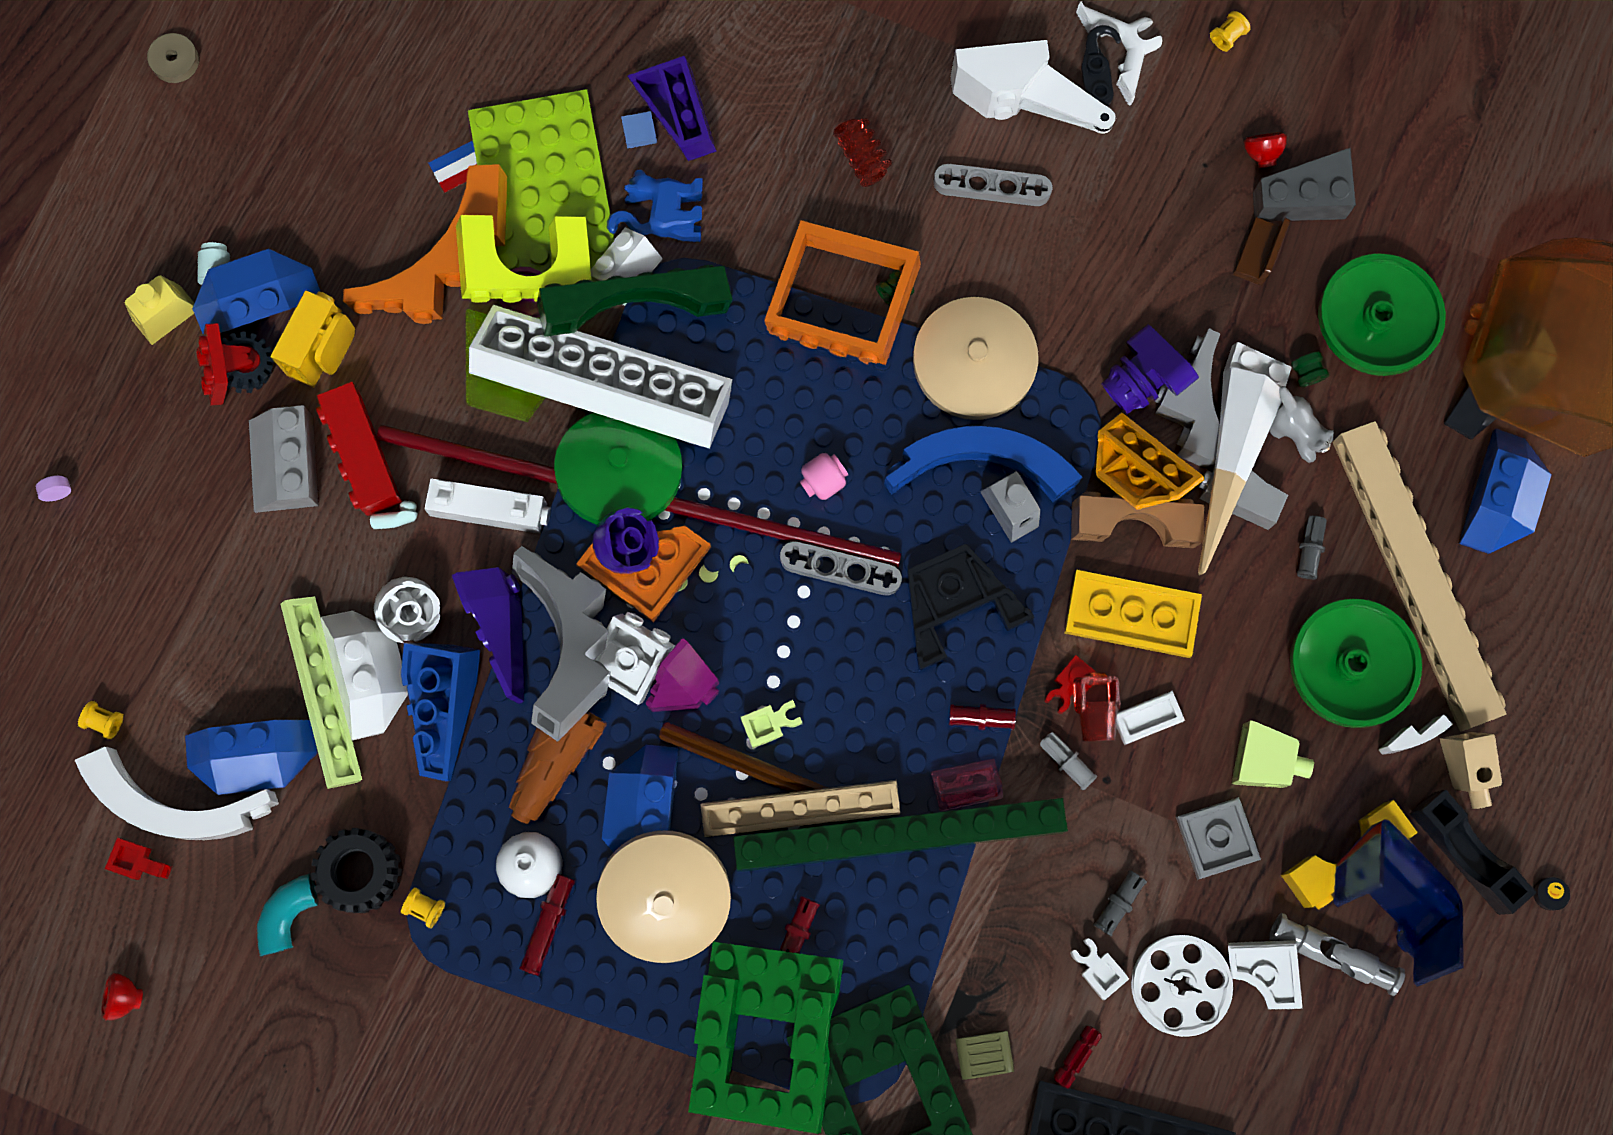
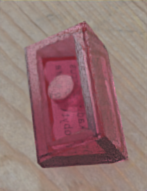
M995 759L931 772L940 811L992 801L1003 797L1002 782Z

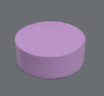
M57 475L40 480L36 484V491L40 500L49 502L68 496L71 493V487L66 477Z

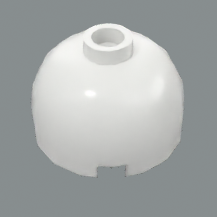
M401 577L391 580L381 588L375 598L374 614L379 628L386 637L400 643L410 640L416 642L431 634L439 623L440 602L437 595L425 582L413 577Z
M523 832L512 836L502 845L497 855L496 872L500 883L508 892L520 898H537L547 894L557 874H562L563 859L559 848L550 838L537 832Z

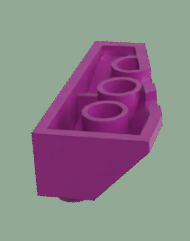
M684 638L681 639L660 664L655 677L657 682L650 690V693L655 697L651 695L647 699L646 705L652 712L699 708L702 703L708 705L719 693V690L716 688L719 685L718 678Z

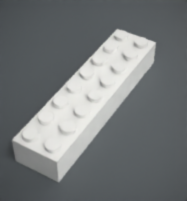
M493 305L469 347L470 374L709 449L729 404L733 379L579 331L544 337L540 319Z

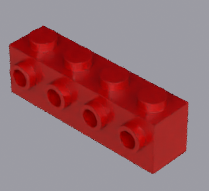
M350 382L316 395L320 406L316 407L319 419L323 425L328 424L331 434L327 435V440L333 453L338 452L342 460L341 463L337 464L344 481L349 480L353 491L348 492L354 508L356 510L360 508L366 516H370L400 504L402 499L379 440H377L376 432L360 391L355 384Z

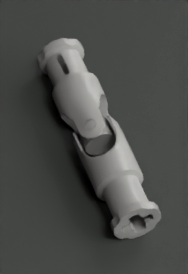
M1280 913L1271 928V941L1296 940L1297 953L1331 968L1341 969L1350 977L1365 984L1371 982L1382 987L1391 996H1395L1404 982V968H1394L1380 962L1379 957L1364 950L1352 949L1345 942L1310 925L1302 926L1287 919L1286 914ZM1321 941L1332 944L1330 949L1326 951L1325 956L1320 949Z

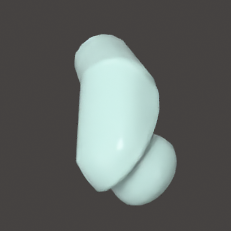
M403 501L399 505L400 511L372 514L370 517L371 527L373 529H387L414 522L418 515L416 503Z

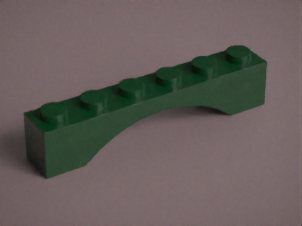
M703 265L697 269L684 270L676 268L667 273L660 274L644 272L635 277L623 278L622 276H612L603 281L581 280L570 285L549 284L544 288H539L537 307L543 334L546 337L575 333L586 321L599 312L630 302L668 304L683 309L696 317L723 314L728 312L732 302V295L725 267Z

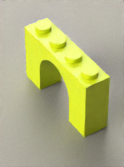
M461 215L457 222L456 235L462 299H471L472 302L476 303L487 302L490 299H503L504 302L508 303L519 302L522 299H534L537 302L539 288H544L546 285L553 283L570 285L581 280H592L586 217H554L549 226L551 267L546 272L536 276L516 274L506 268L500 261L495 248L492 215Z

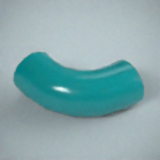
M310 873L299 876L280 886L264 904L257 923L260 957L293 948L290 932L293 919L300 912L319 904L318 894L314 889L316 885L311 880Z

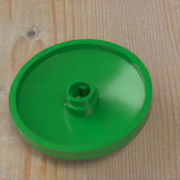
M1369 254L1349 261L1331 277L1321 294L1318 319L1327 345L1341 361L1360 372L1378 376L1401 374L1415 368L1435 350L1444 332L1446 311L1442 295L1436 283L1418 265L1396 255Z
M593 412L577 421L560 441L555 455V478L559 492L566 504L577 515L593 524L598 525L609 513L624 508L640 510L643 512L640 515L649 521L663 512L676 496L682 478V457L674 437Z
M1344 599L1327 604L1304 621L1292 643L1290 669L1299 695L1316 714L1331 723L1343 727L1366 728L1389 721L1410 704L1420 685L1422 657L1413 632L1395 612L1369 600Z

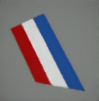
M473 140L428 163L444 193L467 182L468 167L470 165H477Z

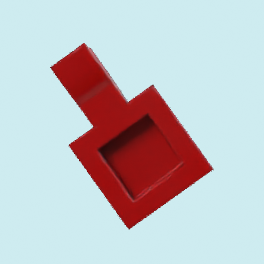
M117 837L105 869L135 880H140L143 872L168 879L173 866L149 859L151 848Z

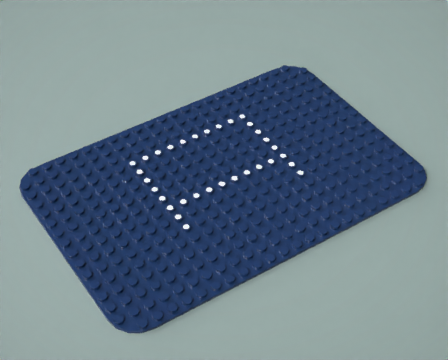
M679 258L658 264L652 273H667L676 268L692 270L703 265H713L714 267L723 265L707 260ZM726 266L724 267L732 295V302L727 313L696 317L683 309L668 304L630 302L625 305L612 340L614 343L733 379L729 404L710 449L675 438L682 457V478L675 497L900 552L902 554L897 568L902 576L900 588L892 595H881L792 573L785 570L780 562V552L783 546L790 543L789 541L667 511L661 512L658 516L651 519L656 531L686 526L711 544L709 551L687 578L686 588L676 592L653 623L604 587L606 594L603 609L593 619L601 622L607 629L613 616L625 615L627 612L641 617L644 620L642 626L650 631L656 628L670 635L669 642L675 646L684 638L718 678L719 685L716 688L719 690V693L708 705L702 703L699 708L652 712L646 705V701L651 695L655 697L650 693V690L643 703L637 705L608 687L607 692L588 710L601 718V721L607 722L603 733L592 750L589 749L575 771L569 774L555 799L548 803L536 821L530 820L529 824H525L511 816L513 810L509 808L518 784L516 783L517 777L529 753L527 751L536 730V726L531 724L533 706L549 686L558 668L560 644L555 625L544 604L523 583L518 596L522 609L525 701L518 704L507 698L493 668H491L455 765L451 781L448 784L410 887V892L415 887L420 889L423 895L435 901L443 900L445 907L440 918L431 929L426 927V922L410 914L406 915L411 938L426 960L450 974L695 1058L698 1044L694 1043L702 982L703 976L708 975L713 942L779 951L787 933L785 930L786 924L791 923L801 896L818 902L820 906L809 929L811 935L809 939H805L799 954L843 960L839 996L831 1017L907 984L910 985L923 1016L976 844L738 872L733 838L735 836L861 821L854 819L704 837L701 803L790 792L661 740L659 733L663 724L669 722L828 788L897 780L901 813L871 817L869 821L988 807L991 796L947 805L945 797L939 794L936 779L939 778L944 783H951L956 779L957 774L991 767L996 782L1012 729L985 727V730H978V726L949 725L950 705L980 707V704H986L987 708H1015L1017 715L1071 541L1072 502L1079 496H1082V493L1087 490L1097 458L1098 430L1102 428L1095 402L1079 383L1058 372L1039 366L1033 384L1026 396L1008 412L983 420L963 419L950 415L934 405L924 394L917 382L913 367V352L920 328L900 323L886 365L872 362L865 364L858 357L851 355L846 357L836 356L829 349L819 346L817 349H811L803 346L799 341L790 338L787 341L780 340L779 336L770 334L764 322L778 283ZM792 287L781 317L875 343L879 339L886 317ZM587 410L585 416L593 412ZM966 426L998 427L1032 437L1060 454L1082 476L1076 487L1052 503L1041 488L1032 480L1019 473L1040 508V520L1038 528L1012 543L981 494L983 489L1016 472L1012 468L989 461L961 460L939 465L924 472L892 495L884 485L885 478L888 476L886 472L900 461L903 464L906 463L902 458L903 450L906 447L931 434ZM821 453H827L830 457L835 454L848 473V476L845 477L846 486L826 500L819 499L816 494L809 497L799 482L804 479L801 473L802 466ZM557 489L551 506L549 523L547 526L544 525L534 553L541 556L545 562L557 570L564 571L572 580L580 572L593 579L578 568L576 563L593 543V535L597 525L577 515L566 504L559 489ZM967 544L993 571L994 576L1016 595V598L1025 608H1028L1033 613L1035 618L1007 631L994 603L990 602L934 627L947 658L920 670L917 662L907 571L914 566ZM793 550L792 554H786L785 557L790 558V564L795 565L797 560L806 561L807 566L805 569L811 570V560L814 553L809 552L808 559L799 556L798 550ZM737 555L744 556L749 564L740 563L732 572L730 569L731 559ZM825 556L819 558L816 562L817 569L822 573L831 572L835 566L834 561ZM853 564L847 570L848 577L854 581H859L864 578L865 569L859 564ZM703 565L710 572L718 571V577L714 582L706 583L701 580L699 571ZM871 568L867 584L873 585V578L883 581V587L889 588L890 583L896 584V581L891 578V573L886 572L884 577L874 575L876 569ZM654 680L651 688L656 684V680ZM793 700L795 708L787 710L785 716L789 720L800 717L802 725L793 728L782 727L780 729L783 737L752 748L740 717L771 705L773 712H777L783 704ZM645 745L679 748L670 831L690 835L712 849L722 862L730 883V910L726 923L718 937L700 953L688 959L670 963L645 961L622 950L606 933L597 910L596 897L599 878L606 862L613 854L612 850L602 839L609 772ZM975 774L969 780V787L974 793H983L988 787V780L982 774ZM523 832H537L550 838L559 848L563 859L561 875L575 880L565 909H567L566 914L561 916L539 976L519 969V966L525 956L533 931L542 911L540 905L542 901L546 900L549 892L537 898H520L504 888L496 872V859L502 845L512 836ZM739 1015L731 1070L790 1090L794 1059L790 1058L791 1048L786 1037L793 1034L795 1023ZM905 1061L845 1087L844 1091L850 1105L879 1097L897 1082L906 1066Z

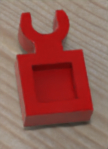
M1075 655L1054 680L1061 686L1060 689L1050 691L1044 701L1048 703L1053 697L1061 698L1063 704L1057 712L1062 714L1070 706V697L1073 696L1076 700L1080 701L1101 675Z

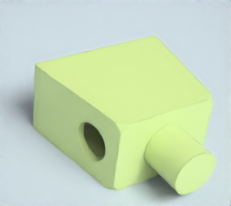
M1250 720L1243 724L1231 784L1285 788L1292 784L1293 775L1310 778L1313 772L1314 760L1297 756L1299 740Z

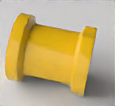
M1231 11L1227 16V20L1219 28L1216 27L1210 32V38L1217 48L1227 52L1241 35H1246L1250 31V24L1244 15L1237 11Z
M90 701L80 714L78 726L82 729L91 728L103 733V737L112 739L122 725L123 714L120 712L112 713L100 708L97 702Z
M414 887L408 894L401 913L404 915L410 914L426 922V927L431 929L440 918L445 902L441 899L435 901L423 895L420 889Z

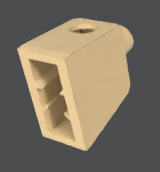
M1468 732L1439 738L1453 788L1469 793L1472 809L1492 806L1489 788L1498 787L1502 784L1495 735Z

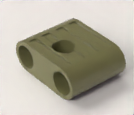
M1008 1030L955 1039L962 1080L1015 1071Z

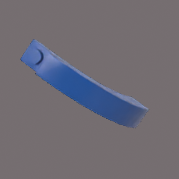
M966 426L931 434L906 447L902 455L906 463L903 464L900 461L893 465L886 472L888 476L885 478L884 485L892 495L919 475L939 465L961 460H981L998 463L1023 474L1041 488L1053 503L1076 487L1082 476L1060 454L1032 437L998 427Z

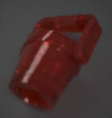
M1090 672L1085 677H1076L1073 681L1074 708L1076 713L1079 714L1083 741L1116 740L1117 712L1120 710L1118 678L1116 676H1107L1104 672ZM1085 683L1087 685H1105L1107 683L1108 701L1086 702Z

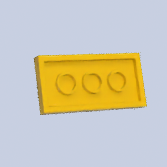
M1076 570L1064 633L1190 658L1193 654L1202 594Z

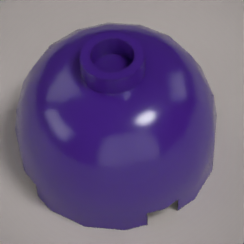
M624 508L609 513L598 523L594 532L593 550L595 556L604 567L614 573L632 574L647 569L651 565L649 563L652 557L657 556L659 537L655 525L651 520L647 521L640 515L643 512L638 509Z

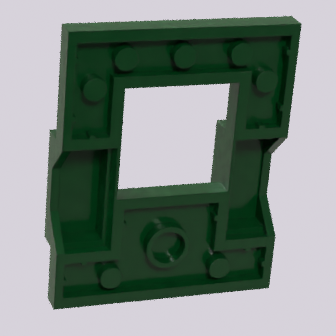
M909 984L831 1017L828 1037L830 1067L822 1121L825 1135H862L844 1088L904 1061L931 1123L908 1135H973ZM793 1034L786 1037L790 1048L792 1047Z

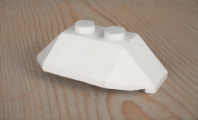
M353 610L321 617L320 620L351 740L384 733L408 695L407 685L403 686L402 660L397 642L386 637L377 622Z

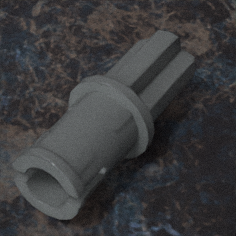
M1309 516L1307 520L1304 541L1299 545L1302 552L1297 571L1298 577L1312 580L1317 579L1321 553L1325 552L1323 540L1327 520L1321 516Z

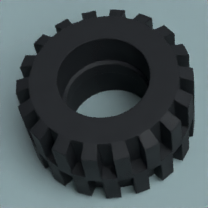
M360 828L344 829L338 831L337 836H329L325 839L327 844L325 846L320 845L316 852L320 853L318 859L313 858L311 865L316 866L315 873H311V880L317 883V886L314 887L316 893L323 896L321 900L324 903L332 905L334 909L339 911L367 913L369 910L379 909L384 901L389 902L393 897L391 895L394 889L398 890L400 885L397 882V878L402 876V869L398 867L401 859L400 855L395 854L394 850L396 848L394 845L386 841L387 838ZM362 851L367 853L373 862V876L364 888L352 891L344 885L341 879V867L349 855Z

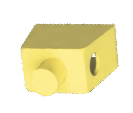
M161 275L155 277L147 284L138 286L135 293L124 302L132 321L151 345L194 314L192 309L194 302L183 288Z

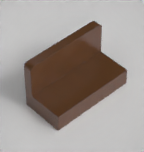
M1256 217L1233 275L1262 286L1272 271L1291 220L1284 218L1280 226Z

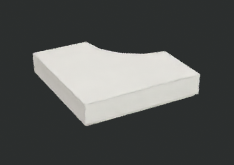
M1296 940L1228 943L1232 979L1244 980L1255 986L1265 997L1268 1009L1302 1008Z

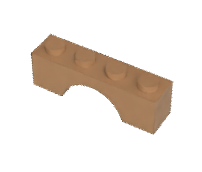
M1084 492L1082 496H1079L1072 502L1071 540L1103 542L1111 535L1118 522L1129 519L1139 520L1151 526L1159 535L1163 546L1195 548L1203 543L1204 505L1194 504V501L1191 499L1174 500V502H1166L1136 510L1118 494L1113 495V498L1101 497V493Z

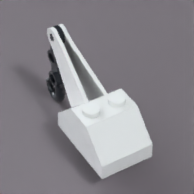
M1107 25L1096 26L1088 33L1085 44L1086 51L1081 65L1084 90L1047 65L1049 60L1047 40L955 49L951 71L952 92L985 118L995 117V119L1004 120L1017 115L1023 109L1081 126L1101 134L1108 133L1115 122V113L1108 108L1113 100L1114 92L1109 62L1098 47L1097 39L1100 35L1108 34L1119 44L1121 43L1120 34L1116 29Z

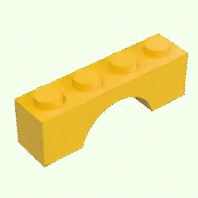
M1394 800L1384 802L1358 820L1361 839L1382 821L1381 837H1374L1359 849L1351 859L1341 864L1337 869V864L1326 862L1314 855L1306 857L1281 875L1304 908L1315 906L1317 909L1326 906L1334 899L1331 895L1339 888H1342L1343 891L1351 888L1360 881L1358 878L1360 873L1366 869L1369 872L1378 869L1386 862L1383 858L1391 851L1397 854L1412 844L1410 838L1418 832Z

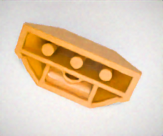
M1120 413L1098 430L1096 475L1136 510L1178 500L1204 480L1202 474L1124 413Z

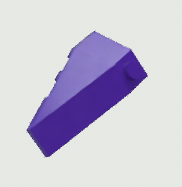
M499 567L453 574L452 578L466 613L471 612L480 626L479 630L475 631L479 641H482L487 650L493 653L489 658V662L506 697L518 704L524 702L522 609L517 593L520 591L517 579L513 574L509 575Z

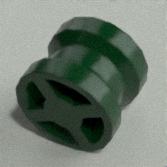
M896 269L889 274L888 280L881 281L876 285L878 294L889 306L901 276V272ZM912 288L910 296L914 293V288Z
M1321 352L1307 354L1291 363L1293 370L1297 371L1300 376L1298 379L1300 387L1314 385L1330 376L1328 369L1324 368L1321 363L1323 360Z

